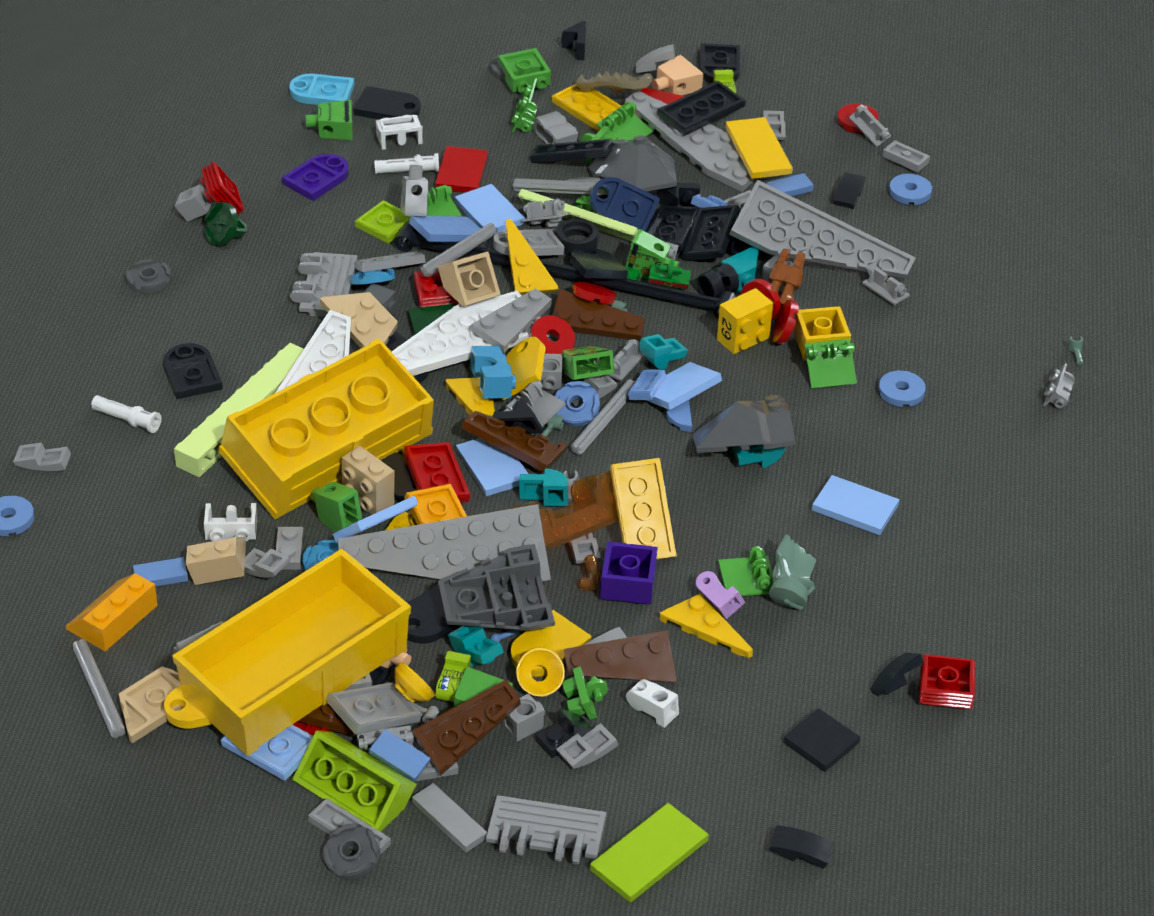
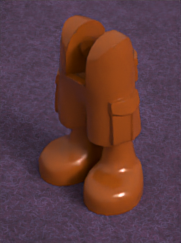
M786 248L781 251L768 277L773 291L778 293L779 288L785 286L780 296L781 308L787 300L794 301L793 291L798 290L801 286L805 263V254L798 251L793 267L788 266L790 249Z

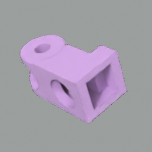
M706 571L697 577L696 586L701 591L703 597L726 620L745 603L739 591L733 586L726 590L715 573Z

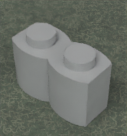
M554 111L534 118L533 130L545 144L577 141V129L568 123L566 118L559 112Z

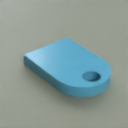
M303 74L295 77L290 82V95L300 103L314 105L349 100L355 81L354 78Z

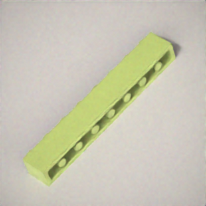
M289 343L273 359L267 362L261 370L251 376L249 381L237 389L226 402H223L214 413L209 415L202 424L192 430L191 434L174 448L176 467L197 477L204 474L222 457L218 451L222 443L227 416L236 411L240 412L274 394L304 349Z

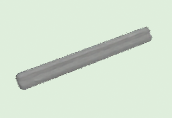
M516 178L514 179L513 187L515 191H520L522 188L530 192L590 194L597 182ZM597 190V195H607L604 190Z
M493 223L487 224L425 263L421 267V272L425 277L431 276L439 271V265L453 262L494 236L498 231L497 227Z
M628 379L571 444L572 453L581 455L629 400L628 392L636 381Z
M84 639L74 641L72 644L73 651L111 737L123 736L125 734V727L87 642Z

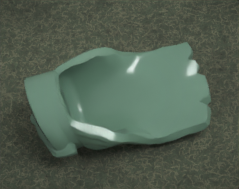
M786 534L775 553L776 564L772 572L773 584L769 590V596L779 605L802 610L807 603L808 595L815 590V585L810 580V576L816 559L810 554H806L805 549L795 543L793 539L791 540L790 536Z

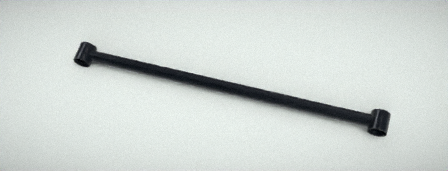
M410 223L402 226L394 240L396 248L402 252L411 251L414 245L444 252L459 243L429 242ZM476 246L462 255L469 257L488 251L491 262L511 266L509 255L492 249ZM540 260L550 275L712 309L717 319H719L720 304L737 297L729 291L722 292L719 298L632 279L584 278L575 267Z

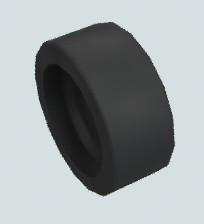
M579 218L568 219L562 222L557 228V238L564 245V254L571 256V251L577 248L597 249L598 229L596 225L591 221ZM573 235H581L587 238L582 240H574L568 237Z

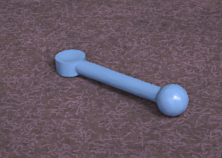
M512 629L499 635L493 634L490 639L500 642L501 639L524 630Z

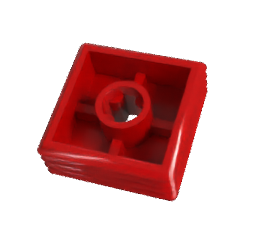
M212 161V164H208L204 169L201 168L203 177L200 178V181L207 189L204 191L207 199L210 202L232 204L237 214H240L241 211L244 212V206L237 186L218 164Z
M421 271L414 272V286L419 307L453 304L455 307L459 304L444 289L439 271L429 277H425Z
M924 654L922 658L924 664L921 665L919 702L929 706L972 709L975 697V660Z

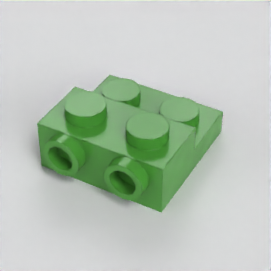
M537 48L498 56V62L506 74L505 81L512 92L524 93L527 85H532L535 79H537L535 88L544 89L550 85L551 71Z

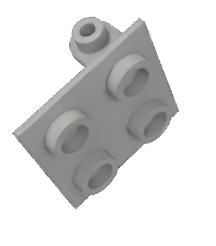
M537 380L536 382L532 381L525 388L526 392L521 391L520 395L543 427L566 403L542 390L543 385ZM517 395L514 400L505 406L504 411H515L521 397Z

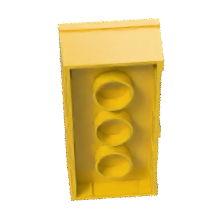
M377 338L358 351L311 375L308 374L300 378L298 382L242 411H236L228 415L222 443L219 446L218 452L272 517L277 519L310 501L311 494L316 488H322L334 481L341 484L342 457L355 448L361 446L381 460L395 452L402 451L404 446L413 445L431 435L433 431L431 426L434 399L380 338Z
M341 548L172 655L173 661L177 666L183 697L204 714L245 755L249 756L257 751L258 747L319 706L327 704L326 700L329 693L345 690L351 684L363 678L394 656L397 657L406 651L411 606Z

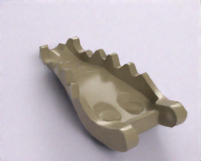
M606 71L605 74L601 75L598 73L595 78L591 77L589 80H586L581 74L575 83L582 91H588L594 87H607L617 93L626 91L636 93L648 87L653 77L649 73L641 77H632L626 73L620 76L618 72L610 76L609 72Z

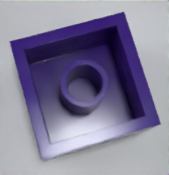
M607 541L601 577L600 599L651 604L658 547Z

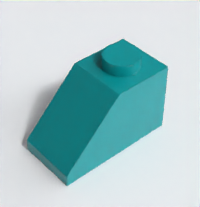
M754 246L723 260L721 265L730 264L737 272L739 288L735 290L736 292L741 291L745 284L755 279L759 249Z

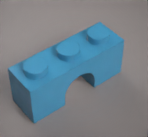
M471 346L470 369L474 377H480L479 389L483 398H511L512 389L516 387V377L512 375L511 366L507 364L506 355L502 353L500 347Z

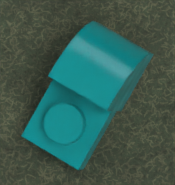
M659 334L641 338L639 346L640 353L661 370L667 369L669 361L685 358L688 351L675 338L665 340Z
M764 444L750 445V450H742L741 446H732L739 466L760 462L762 468H765L777 462L785 451V447L764 449Z
M545 469L544 474H520V500H544V506H568V479L563 473L553 469Z
M462 626L448 634L456 653L471 655V667L478 663L482 665L491 663L495 660V657L504 653L501 643L486 638L484 629L481 627Z

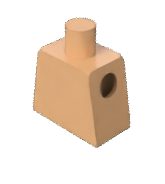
M679 55L675 59H671L658 66L657 79L652 80V87L655 90H664L677 95L690 94L702 88L703 73L682 55Z

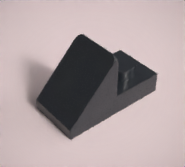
M581 21L562 31L561 47L573 49V52H577V60H585L586 21Z
M677 182V186L658 189L656 191V197L660 198L658 203L668 206H696L691 204L693 196L700 194V183Z
M520 398L515 411L494 412L492 416L504 421L507 427L519 426L526 429V434L543 433L544 430L536 415L523 398Z
M559 709L558 723L536 734V742L551 758L559 755L556 750L558 747L577 733L583 737L593 728L580 715Z

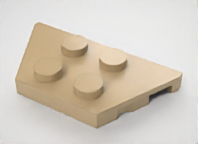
M370 292L320 298V305L327 313L329 310L351 317L350 337L360 348L369 345L370 342L377 338H380L386 345L389 336L393 335L397 328L398 321Z
M160 667L119 693V700L131 743L136 742L168 721L164 709L165 698L173 689L181 686L179 675L174 670ZM176 705L172 708V710H181L184 707Z

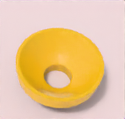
M536 648L526 652L519 660L516 668L517 681L521 688L530 695L538 697L548 696L559 689L565 674L564 665L560 657L546 648ZM535 666H543L546 669L547 677L545 680L536 681L532 678L531 671Z
M401 661L395 668L394 686L409 701L428 702L434 698L435 692L408 665Z

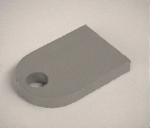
M550 229L519 230L537 256L564 254V245ZM506 231L496 233L493 238V248L502 254L509 255Z

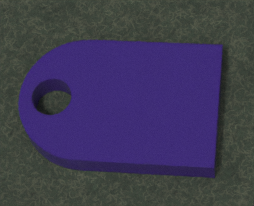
M317 155L282 177V184L314 201L348 177V163L338 155Z

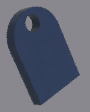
M616 177L601 179L595 184L590 193V205L595 214L637 227L638 230L641 229L643 231H646L660 198ZM597 190H604L607 193V198H599Z

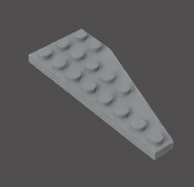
M643 92L633 93L625 99V104L627 102H634L636 104L634 114L639 119H645L652 130H658L661 133L660 137L679 153L689 156V161L694 165L698 164L702 167V172L707 176L741 192L757 179H752L728 132L708 124L684 136L657 116V109L667 104Z
M759 180L756 181L729 234L768 254L779 256L781 251L786 248L790 249L789 258L795 259L799 251L805 254V261L868 272L871 267H879L888 276L903 279L907 277L915 260V257Z
M538 504L337 539L339 550L342 548L365 568L436 579H444L466 568L471 570L482 565L481 561L487 558L493 560L503 555V551L509 548L535 544L540 561L542 581L551 580Z

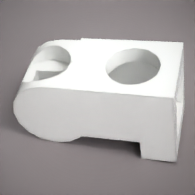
M642 679L626 693V699L631 707L655 717L656 724L664 728L679 715L678 695L654 682Z

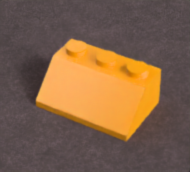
M136 573L118 580L68 623L66 630L106 652L158 606L155 584Z

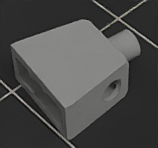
M410 165L409 177L403 176L400 211L406 216L427 217L428 180L422 177V165ZM414 185H418L416 191H411Z

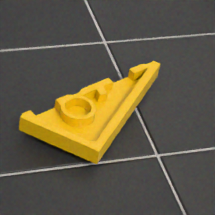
M506 219L505 228L514 291H518L521 295L535 288L542 293L558 292V285L511 219Z
M480 377L446 379V389L448 391L452 390L456 395L457 402L465 407V411L469 415L474 411L493 416L495 412L493 398H483L479 389Z
M701 594L660 612L659 620L665 624L669 620L681 625V631L694 634L698 638L717 645L718 642L731 647L732 653L750 658L753 655V649Z

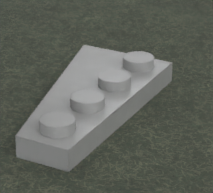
M535 288L471 324V332L490 345L499 346L502 353H505L508 350V345L515 343L519 339V334L522 331L526 332L530 328V323L533 320L537 321L551 307L552 299Z

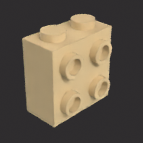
M361 446L342 457V485L357 490L359 503L364 511L373 515L394 505L395 471Z

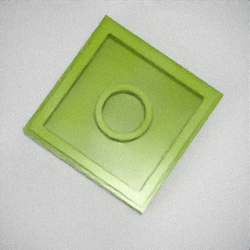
M383 200L355 220V227L389 244L396 238L402 226L409 223L410 216L404 215L400 208Z

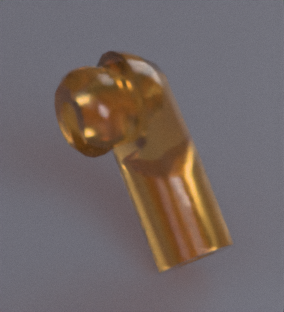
M588 555L584 558L588 574L587 577H581L579 583L582 591H593L597 586L600 575V568L596 557Z

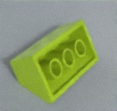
M328 731L315 732L292 779L325 800L327 798L380 832L405 809L417 785L342 737Z

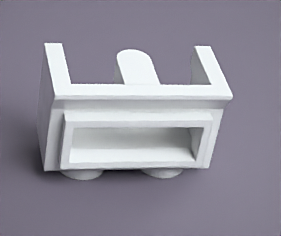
M417 115L383 118L376 121V136L381 149H386L385 136L396 134L398 144L404 145L406 143V133L415 132L418 144H423L422 126Z
M251 503V518H237V508L233 505L227 506L226 518H212L211 504H206L204 518L205 540L217 541L234 537H245L246 541L256 539L258 522L256 503Z

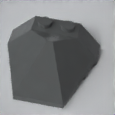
M636 136L633 140L628 141L624 139L615 140L614 147L608 157L595 158L588 167V172L595 178L616 177L646 192L677 186L675 160L645 136Z
M778 395L767 396L765 400L737 401L692 434L697 453L727 451V447L741 446L742 450H750V445L764 444V449L796 445L789 408L784 397Z
M535 544L509 548L503 551V555L493 560L487 558L481 561L482 565L471 570H468V568L463 569L438 581L447 624L518 630H534L555 626L550 602L547 603L541 579L540 561Z

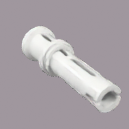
M435 153L434 156H420L419 154L415 158L374 160L376 174L409 171L410 165H422V171L435 170L439 172L438 153Z
M96 395L91 402V405H95L91 407L92 410L128 421L133 427L140 426L146 428L150 433H155L160 427L161 414L158 412L150 413L140 406L129 407Z

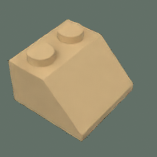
M488 251L438 266L444 289L462 306L501 295Z
M234 537L187 546L186 566L194 584L198 585L244 576L245 537Z

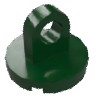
M217 202L209 209L205 221H208L207 227L204 228V232L211 244L218 246L227 245L233 237L242 238L248 231L247 225L238 218L236 209L232 204Z

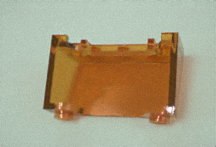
M611 471L586 476L575 481L570 490L574 503L552 511V508L542 509L539 507L546 549L558 547L619 521ZM532 501L524 505H515L507 509L536 505L537 502Z

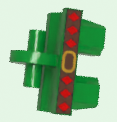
M670 259L669 265L651 264L648 283L685 291V289L688 290L691 271L684 270L682 267H675V260Z

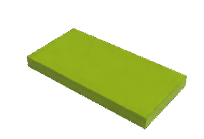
M667 803L590 864V871L631 903L708 841L709 834L671 804Z

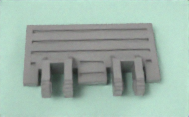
M319 252L302 254L300 257L301 263L297 269L299 273L308 276L306 281L294 283L292 287L294 291L290 295L294 303H300L299 312H309L310 316L326 317L328 313L320 305V298L350 294L353 285L351 284L350 275L356 272L355 261L358 260V255Z
M497 795L486 842L498 844L499 837H501L499 850L506 853L509 847V840H519L516 845L517 855H524L527 842H530V849L553 852L554 846H557L555 861H562L565 848L574 849L572 852V862L579 864L582 850L586 851L585 857L597 859L606 821V812Z

